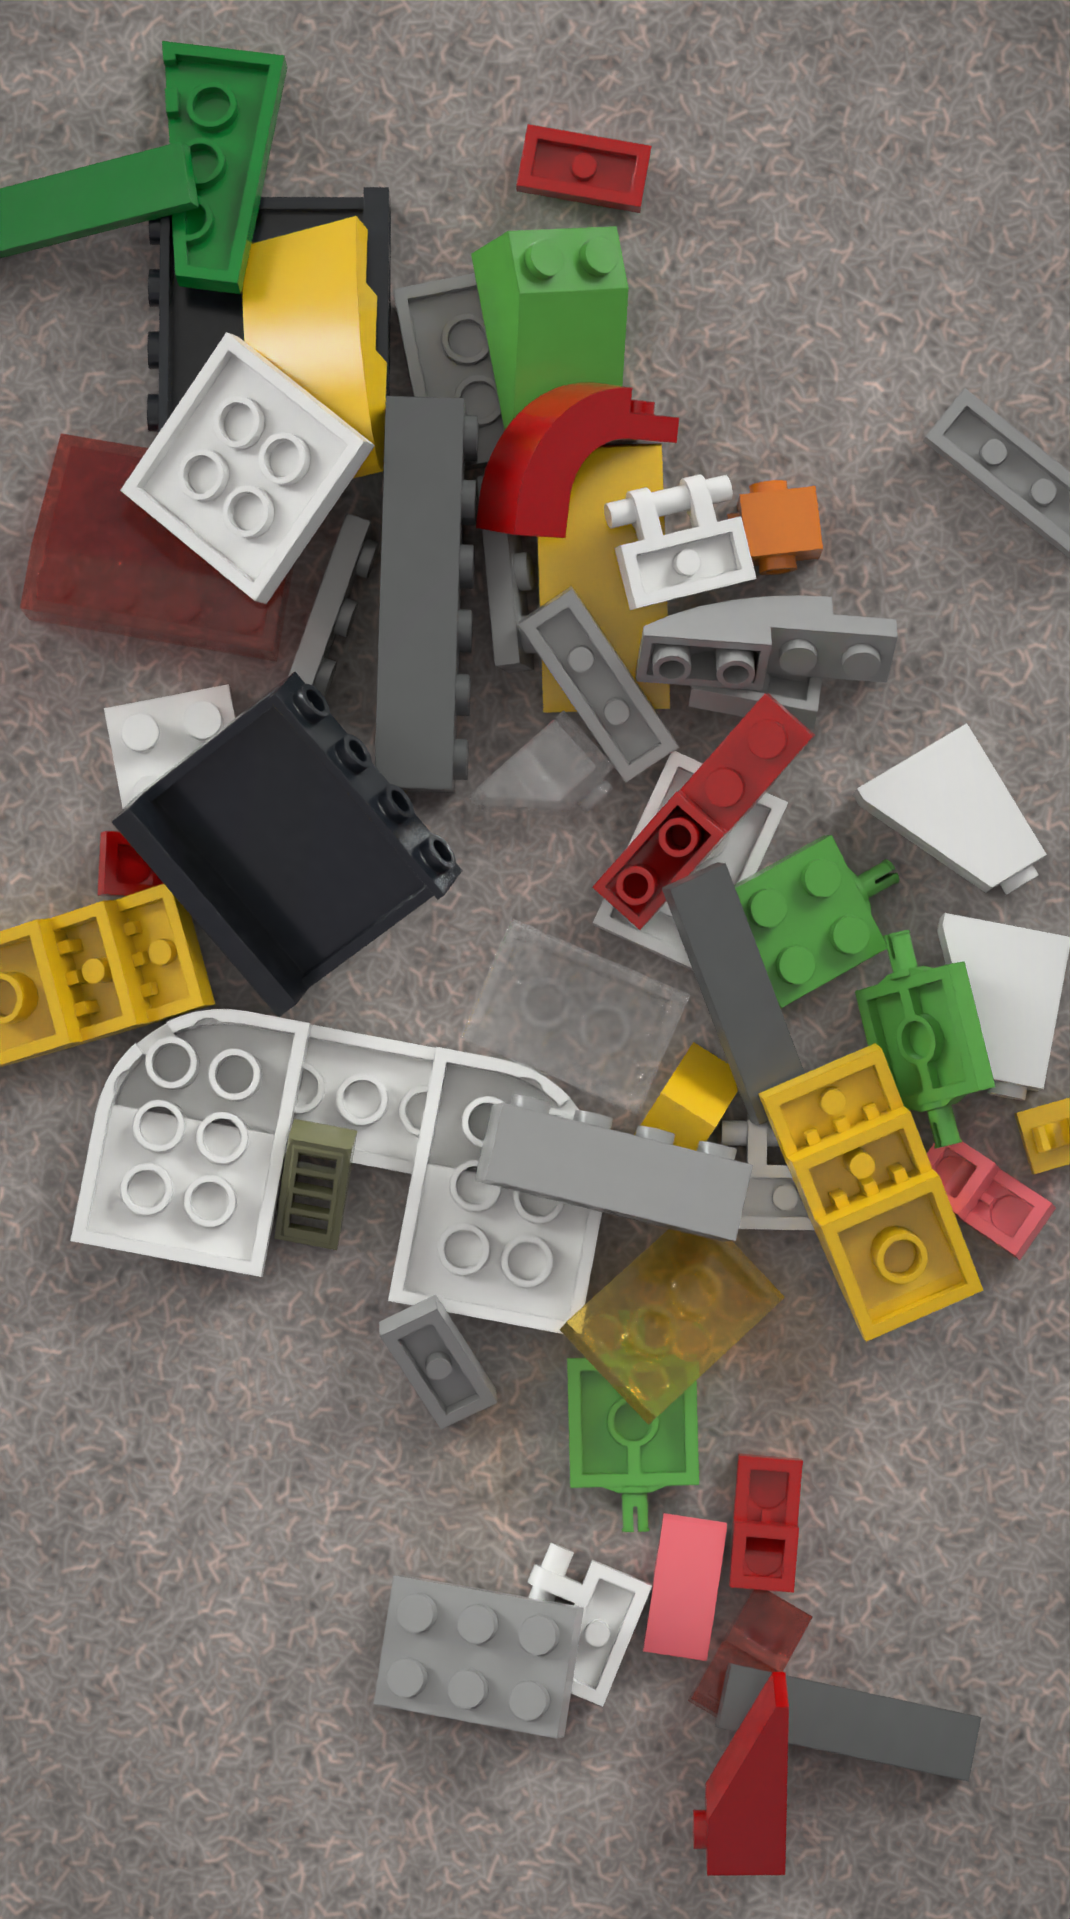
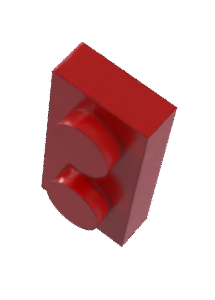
M527 124L516 191L640 213L652 146Z

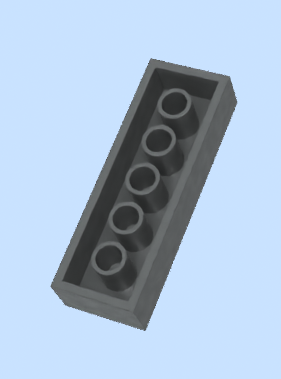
M386 396L375 767L390 784L398 786L404 792L455 793L456 780H468L469 742L468 739H457L458 716H470L471 678L469 674H459L460 652L472 653L473 614L472 610L461 609V590L474 589V545H463V526L476 525V480H465V461L478 462L479 423L477 415H467L464 398Z

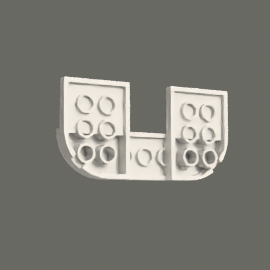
M211 1009L189 1013L167 1021L166 1024L152 1031L137 1044L135 1043L112 1070L100 1095L95 1113L70 1241L263 1277L284 1168L288 1136L294 1119L357 1130L352 1163L412 1174L388 1301L413 1306L436 1295L449 1313L579 1337L602 1212L474 1181L492 1105L499 1103L511 1104L513 1094L550 1102L549 1114L573 1120L575 1110H579L560 1087L538 1072L518 1063L494 1057L311 1025L307 1022L249 1011Z

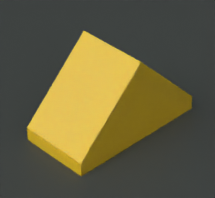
M693 1042L642 1121L641 1126L674 1133L673 1145L697 1151L699 1141L708 1140L738 1092V1087L729 1064Z

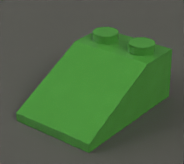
M617 226L507 231L471 254L504 430L529 403L554 388L579 382L623 386L629 287Z

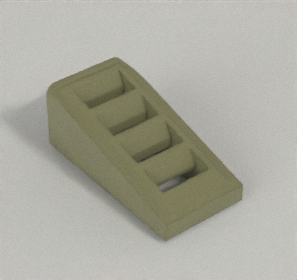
M294 1119L288 1136L274 1239L333 1250L338 1249L357 1130ZM305 1155L337 1161L336 1168L301 1162V1156ZM298 1175L334 1181L333 1188L297 1182ZM295 1195L331 1201L330 1209L294 1202ZM292 1215L328 1221L327 1230L291 1223Z

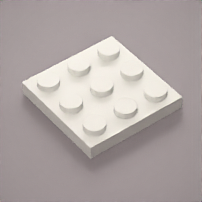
M226 332L120 491L254 601L267 604L375 445L241 338Z

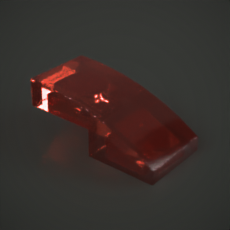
M753 1589L728 1629L688 1701L717 1718L728 1663L770 1672H783L813 1616L768 1590Z

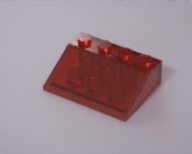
M61 433L30 549L20 609L29 620L277 662L294 564L267 604L254 601L120 491L148 448Z

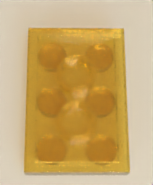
M668 1229L560 1328V1331L649 1425L774 1309L785 1296L733 1241L721 1242Z

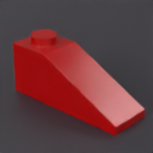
M786 1672L771 1673L705 1783V1810H693V1849L706 1850L707 1876L785 1875L789 1702Z

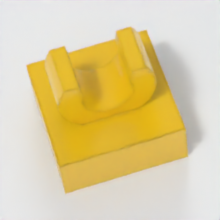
M1070 1098L1014 1113L1032 1175L1070 1164Z

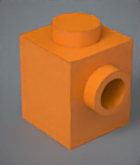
M770 480L754 483L749 486L750 493L739 494L737 502L738 513L727 514V519L741 516L753 566H759L760 575H778L797 570V561L820 558L823 543L816 486L788 489L787 481Z

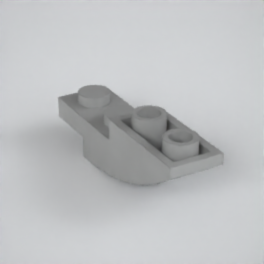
M763 596L703 605L669 615L643 626L635 680L637 682L756 691L763 690L766 673L887 683L898 639L896 619L835 615L833 614L832 597Z

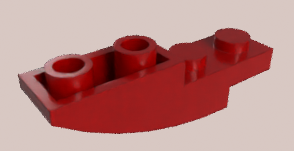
M768 692L765 693L684 786L675 792L592 888L634 926L641 930L667 902L662 888L693 874L770 789L775 780L814 738L815 734Z

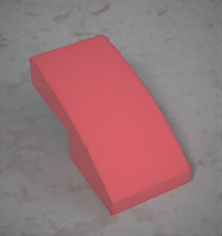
M963 1141L936 1149L934 1147L935 1143H933L927 1152V1156L932 1169L940 1175L955 1216L1018 1260H1021L1056 1207L1050 1201L1001 1170L995 1162Z
M663 1513L643 1652L707 1661L727 1523Z

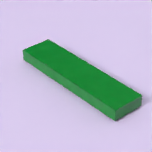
M180 141L0 188V259L199 208L190 147Z

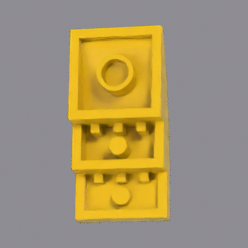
M357 216L252 243L243 282L244 342L375 445L353 478L384 471L387 362L376 350L377 295L366 283L368 229Z
M662 443L601 445L595 449L583 462L573 482L566 538L537 536L540 607L572 586L634 679L643 626L668 616L667 601L630 610L614 548L637 542L638 538L632 524L609 528L604 515V504L625 499L627 491L647 487L651 492L664 489ZM661 516L659 521L662 533L665 535V516ZM542 660L543 713L577 712ZM637 682L654 709H670V684Z
M165 884L116 900H103L52 918L36 919L0 931V1067L100 1040L215 1004L192 916Z
M874 1043L758 1093L812 1226L859 1331L866 1342L984 1291L940 1175L932 1169L911 1111L903 1105L887 1060L879 1045Z

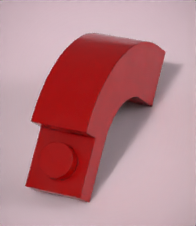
M579 382L554 388L529 403L510 422L490 456L481 484L476 528L512 535L566 538L571 489L575 477L586 458L601 445L617 439L677 443L679 417L654 414L655 402L631 399L633 387Z

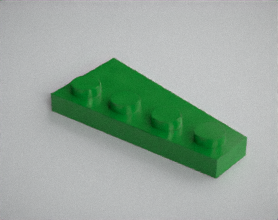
M162 41L166 76L165 104L168 117L169 144L182 141L190 147L199 208L172 215L175 276L180 287L241 294L288 68L285 55Z

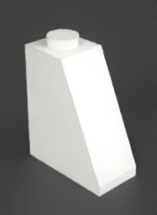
M967 723L860 786L853 794L861 808L985 893L1000 885L1007 895L1039 876L1033 864L1047 855Z
M944 913L939 918L937 932L945 964L965 961L996 1086L988 1089L987 1093L1004 1098L1025 1100L1027 1090L1039 1091L1044 1089L1070 949V937Z

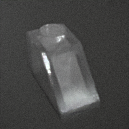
M562 711L469 794V802L478 812L568 816L579 806L587 814L613 791L614 788L607 780L614 775L615 766L565 711Z

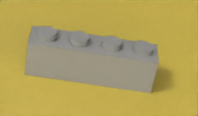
M513 1094L511 1104L499 1103L492 1105L474 1181L721 1242L736 1241L753 1168L751 1164L735 1161L737 1149L712 1142L699 1141L697 1151L673 1145L674 1133L637 1125L635 1135L611 1130L613 1118L588 1111L575 1110L573 1120L549 1114L550 1102L523 1095Z

